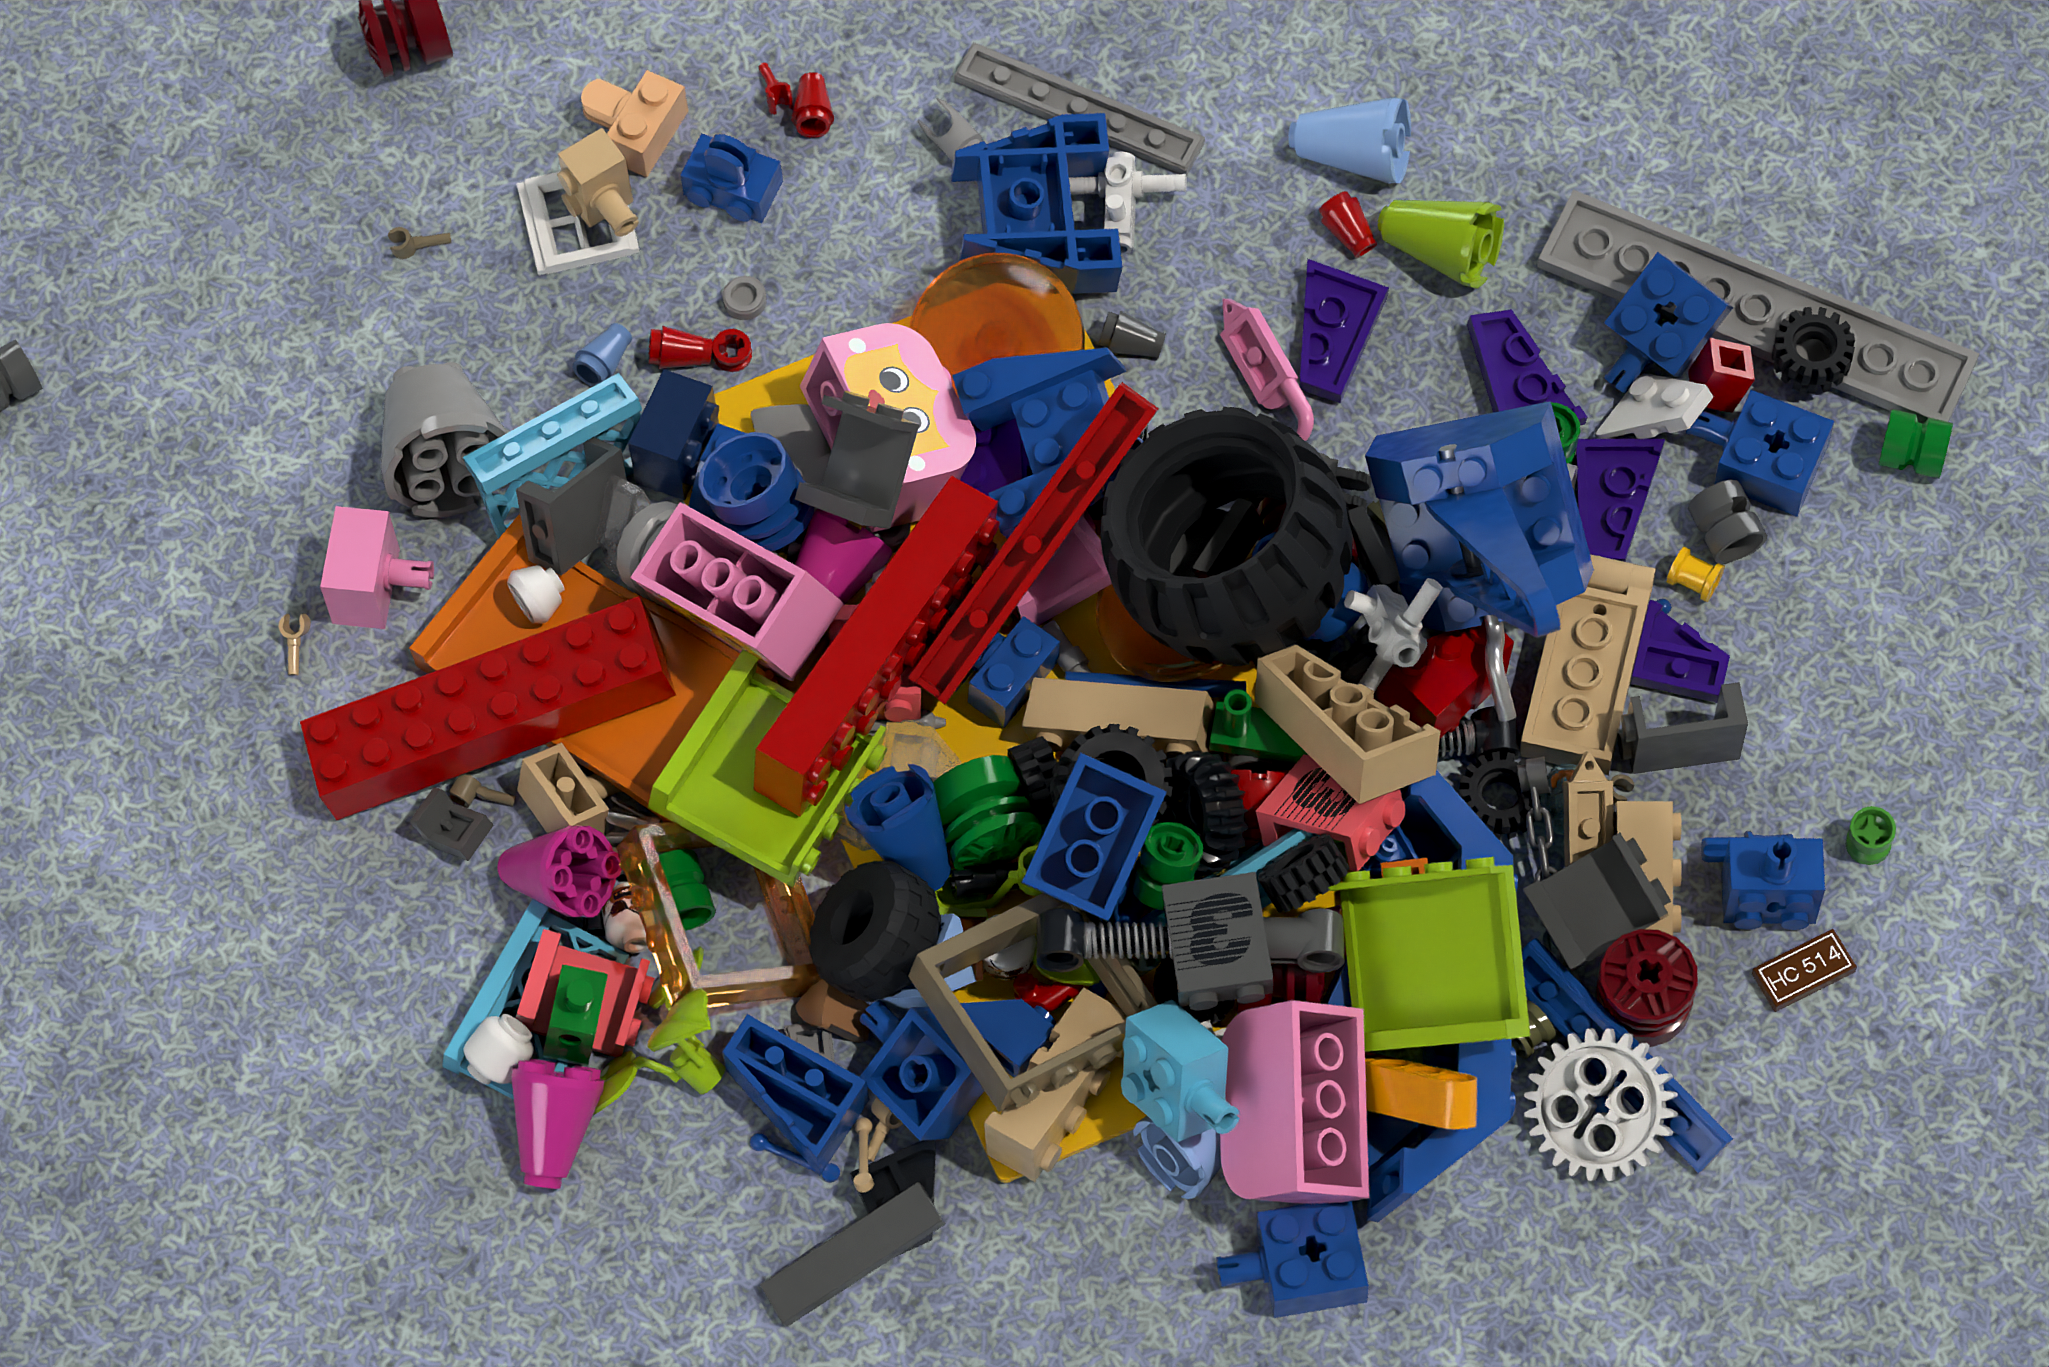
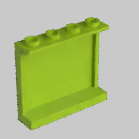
M742 650L653 784L648 808L793 888L802 873L809 876L814 870L822 853L817 849L823 839L832 841L844 819L839 814L846 804L851 806L853 802L850 795L853 789L862 782V778L868 769L876 772L888 750V748L882 745L887 728L880 725L874 736L867 734L865 737L860 734L851 745L853 752L845 767L841 771L834 769L826 780L829 782V785L821 801L816 806L809 804L802 816L799 817L753 790L756 747L795 693L758 674L756 668L759 658Z
M1494 857L1465 860L1466 869L1453 870L1452 862L1424 864L1425 873L1415 875L1411 873V866L1384 868L1383 878L1371 879L1370 871L1348 872L1345 877H1342L1341 883L1329 887V891L1340 890L1351 1006L1363 1009L1365 1052L1530 1036L1513 865L1495 866Z

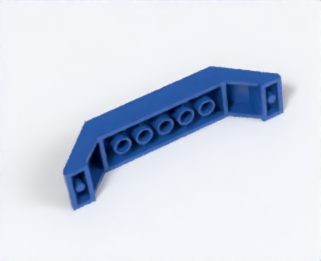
M1437 770L1434 776L1400 788L1402 801L1405 803V816L1399 826L1405 836L1411 841L1418 859L1427 858L1429 864L1452 862L1453 870L1466 869L1465 860L1486 857H1494L1495 866L1513 865V855ZM1514 873L1515 890L1517 892L1518 877ZM1511 1039L1423 1046V1064L1477 1077V1125L1469 1129H1445L1422 1124L1421 1140L1413 1148L1403 1147L1368 1175L1367 1221L1379 1222L1511 1119L1516 1105L1515 1094L1511 1092V1074L1516 1064V1051L1511 1047Z

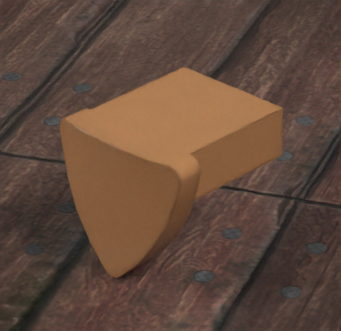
M823 979L815 983L796 1004L797 1013L808 1024L820 1029H826L852 1042L861 1043L868 1041L870 1029L861 1023L860 1018L863 1013L871 1017L865 1010L870 1005L860 999L856 1000L840 992Z

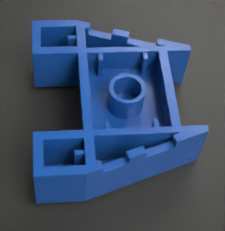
M1105 113L1062 114L1048 119L1047 124L1028 130L1027 127L1012 131L1009 137L989 144L983 141L955 151L951 182L977 181L983 234H963L959 265L1073 294L1117 292L1123 268L1118 228L1075 230L1069 178L1098 177L1099 172H1105L1109 156Z
M1108 348L992 358L952 375L964 415L981 432L1016 419L1033 475L988 493L989 497L998 501L996 520L1000 522V533L1007 539L1108 401L1109 396L1104 381L1126 372L1125 366ZM1140 437L1131 449L1135 450L1143 442ZM1120 464L1115 469L1110 478L1107 480V482L1102 487L1097 496L1094 498L1090 506L1094 505L1098 500H1100L1104 496L1102 492L1107 489L1109 481L1114 482L1120 470Z

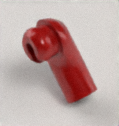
M1029 973L1019 975L1013 982L1015 999L1024 1000L1032 1008L1039 1005L1048 1012L1054 1011L1077 996L1084 987L1083 985L1060 982L1048 985L1038 982Z

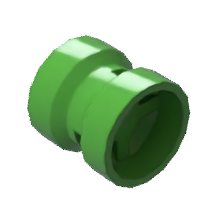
M1874 806L1862 808L1855 813L1851 819L1845 842L1847 852L1852 859L1865 865L1878 864L1886 859L1890 853L1896 833V824L1890 813Z

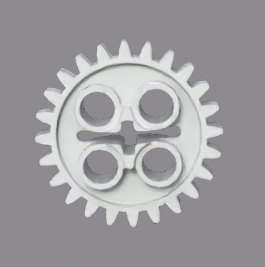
M1586 1029L1584 1043L1575 1033L1568 1034L1569 1049H1566L1559 1043H1553L1551 1047L1556 1058L1554 1060L1547 1057L1538 1058L1540 1065L1546 1070L1544 1074H1529V1078L1539 1085L1537 1091L1524 1093V1097L1536 1101V1108L1526 1111L1524 1116L1538 1118L1539 1122L1537 1126L1529 1131L1530 1136L1544 1134L1546 1140L1538 1150L1540 1153L1553 1149L1557 1151L1552 1162L1554 1166H1560L1569 1160V1175L1576 1176L1583 1167H1586L1588 1181H1595L1600 1169H1603L1607 1181H1612L1616 1179L1618 1166L1626 1176L1634 1175L1632 1161L1635 1160L1643 1167L1649 1166L1651 1163L1646 1151L1648 1149L1656 1153L1664 1151V1148L1656 1139L1658 1135H1673V1131L1663 1124L1664 1118L1678 1116V1112L1666 1108V1101L1678 1097V1093L1664 1091L1663 1084L1673 1077L1672 1073L1658 1074L1656 1069L1662 1063L1663 1058L1657 1056L1647 1060L1645 1056L1650 1046L1648 1043H1641L1635 1049H1632L1633 1035L1630 1033H1625L1618 1043L1615 1039L1614 1029H1605L1601 1041H1599L1595 1029ZM1595 1058L1601 1060L1607 1070L1604 1081L1598 1085L1591 1083L1586 1075L1588 1063ZM1620 1071H1626L1627 1077L1605 1101V1105L1610 1109L1609 1112L1594 1115L1584 1135L1577 1139L1575 1137L1576 1130L1592 1115L1597 1107L1596 1103L1592 1100L1593 1097L1605 1096L1612 1088ZM1631 1087L1639 1089L1644 1097L1642 1109L1635 1114L1629 1112L1623 1103V1096ZM1565 1096L1574 1098L1579 1107L1578 1114L1572 1122L1563 1120L1558 1111V1105ZM1604 1124L1610 1126L1616 1135V1142L1609 1151L1600 1149L1595 1140L1597 1129Z

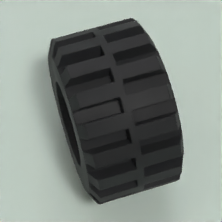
M1109 724L1104 729H1101L1100 725L1090 728L1086 734L1083 735L1081 733L1072 741L1054 766L1051 774L1054 775V779L1050 783V794L1055 796L1052 807L1055 809L1080 753H1083L1100 762L1116 763L1125 768L1131 776L1167 791L1152 823L1153 826L1167 808L1166 802L1172 794L1173 787L1168 786V781L1172 778L1171 767L1165 768L1163 763L1167 757L1162 749L1156 752L1152 747L1155 740L1149 735L1144 739L1137 735L1139 729L1129 726L1126 730H1121L1120 724Z

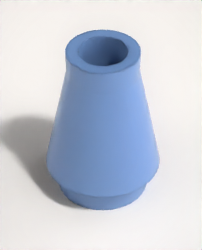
M612 323L605 332L580 349L575 354L576 361L573 363V370L578 378L590 386H595L612 377L627 346L632 341L630 332L624 326Z

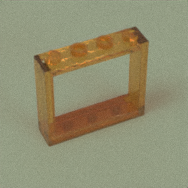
M675 822L635 825L616 847L621 861L619 866L625 872L632 892L633 906L639 912L646 933V944L653 953L660 973L661 987H665L671 1008L683 996L697 988H702L706 991L708 995L707 1007L802 997L814 984L822 980L817 974L810 955L809 945L811 944V938L809 934L815 916L801 877H799L792 888L754 866V871L788 966L700 975L657 852L718 846Z

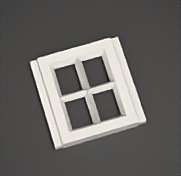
M559 172L524 179L525 182L517 183L538 275L551 274L640 253L635 229L625 236L618 237L609 225L613 242L589 247L584 220L580 215L577 217L569 215L550 220L543 193L564 189L557 176ZM575 223L581 250L558 255L552 228Z

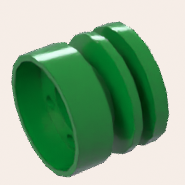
M990 755L970 760L945 772L933 782L942 827L945 831L946 846L950 852L953 866L958 870L985 867L991 865L992 861L1001 860L1003 864L1020 856L1021 852L1026 848L1035 845L1043 834L1042 825L1038 817L1034 815L1031 801L1022 797L1024 785L1014 762L1007 756Z

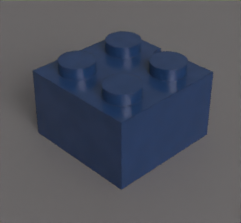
M663 369L628 442L636 484L685 501L691 487L694 485L700 458L717 423H719V405L715 402L713 386Z

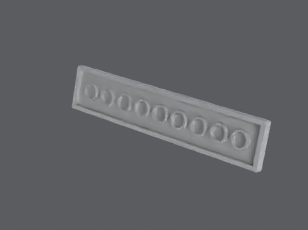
M1576 190L1572 191L1538 258V268L1621 301L1655 254L1659 252L1734 307L1711 338L1750 346L1752 355L1772 363L1775 361L1772 360V349L1776 331L1779 330L1781 321L1784 318L1789 320L1790 313L1795 310L1802 316L1804 307H1811L1812 314H1818L1819 307L1827 308L1825 316L1830 318L1834 312L1841 315L1839 325L1847 321L1851 326L1849 334L1854 333L1855 350L1850 371L1847 376L1844 375L1841 384L1836 386L1832 382L1831 387L1890 411L1894 409L1916 414L1919 423H1924L1928 418L1950 421L1980 354ZM1675 304L1671 308L1665 306L1661 308L1659 313L1663 316V319L1676 323L1678 319L1674 314V310L1677 307ZM1805 339L1796 346L1798 354L1810 361H1823L1830 355L1829 347L1820 340Z

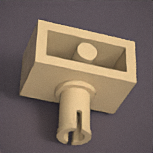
M598 129L558 153L561 171L557 173V176L566 192L562 195L563 202L573 217L580 215L589 228L605 219L618 237L632 232L637 227L639 220L627 206L633 202L626 159L604 129Z
M562 742L522 760L517 788L518 793L547 833L567 826H590L604 835L609 808L603 799L618 792H623L595 773L586 777Z

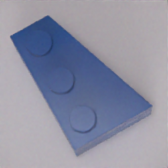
M747 1014L722 1051L726 1071L817 1174L821 1176L869 1102L867 1081Z

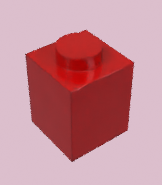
M1709 338L1688 370L1689 382L1705 384L1713 395L1712 400L1706 406L1707 408L1730 413L1734 412L1755 380L1750 346Z

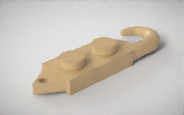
M1587 751L1581 757L1570 780L1563 781L1565 867L1610 842L1614 836L1613 781L1606 779L1593 755ZM1587 761H1590L1591 765L1586 769L1585 764Z

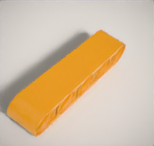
M1365 1052L1367 1111L1445 1129H1469L1477 1125L1476 1076Z

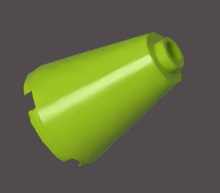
M1393 200L1389 206H1385L1381 210L1377 227L1382 233L1383 241L1463 286L1478 289L1488 279V277L1480 276L1486 262L1495 266L1503 241L1504 219L1496 217V212L1502 210L1501 206L1491 202Z

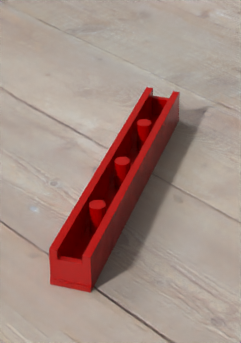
M1122 382L1118 385L908 676L911 681L923 687L943 704L948 702L1118 467L1120 461L1157 413L1158 407Z

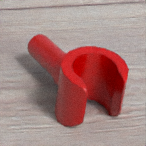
M765 62L761 63L758 69L767 84L765 91L769 113L776 115V106L779 104L788 105L790 110H793L794 105L790 85L785 82H778L769 65Z

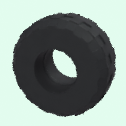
M872 861L857 865V868L847 871L827 891L826 897L816 910L813 925H811L809 934L811 944L809 949L817 974L840 992L864 1002H874V1000H881L900 993L905 986L912 983L909 973L916 955L937 945L941 915L934 890L918 875L893 861Z

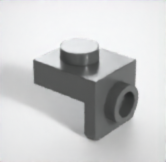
M436 787L431 790L410 821L412 826L431 847L467 861L470 860L494 826L485 814L454 804L443 790Z

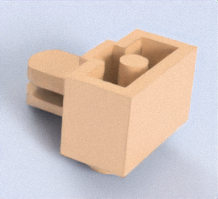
M646 70L633 93L605 80L595 79L583 88L581 94L585 118L608 128L607 135L625 157L627 169L646 178L688 113L685 86L649 70Z

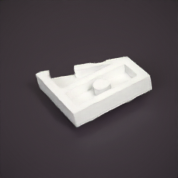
M1641 373L1597 430L1595 436L1597 439H1616L1617 436L1634 433L1637 439L1655 437L1663 432L1673 433L1687 430L1712 400L1713 395L1705 384Z

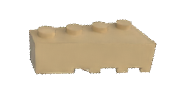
M1293 645L1258 658L1255 703L1358 804L1436 775L1440 731L1429 724L1421 728L1409 720L1410 713L1396 704L1391 708L1386 707L1373 699V690L1361 683L1356 685L1340 679L1341 671L1298 645Z
M1033 678L1022 727L1030 740L1043 736L1048 741V745L1053 752H1064L1075 738L1081 733L1083 735L1086 734L1090 728L1100 725L1101 729H1104L1109 724H1120L1121 730H1126L1131 726L1139 729L1137 733L1139 737L1144 739L1149 735L1154 739L1155 742L1152 744V747L1156 752L1162 749L1167 757L1163 762L1164 766L1168 758L1185 754V752L1200 750L1201 752L1219 754L1221 759L1224 753L1209 750L1216 707L1207 691Z
M1083 987L1053 1028L1049 1040L1054 1044L1050 1049L1044 1046L1039 1048L1031 1058L1027 1071L1126 1022L1125 1014L1118 1006ZM1124 1050L1119 1051L1117 1056L1123 1058ZM1112 1061L1100 1068H1094L1091 1065L1079 1071L1078 1076L1063 1087L1055 1088L1054 1085H1051L1041 1090L1040 1094L1032 1102L1023 1107L1017 1108L1013 1104L1003 1109L1001 1114L992 1111L984 1122L987 1155L1036 1182L1043 1170L1050 1172L1062 1152V1147L1059 1146L1067 1132L1074 1134L1080 1127L1087 1110L1083 1107L1091 1094L1098 1096L1106 1086L1111 1071L1107 1069Z

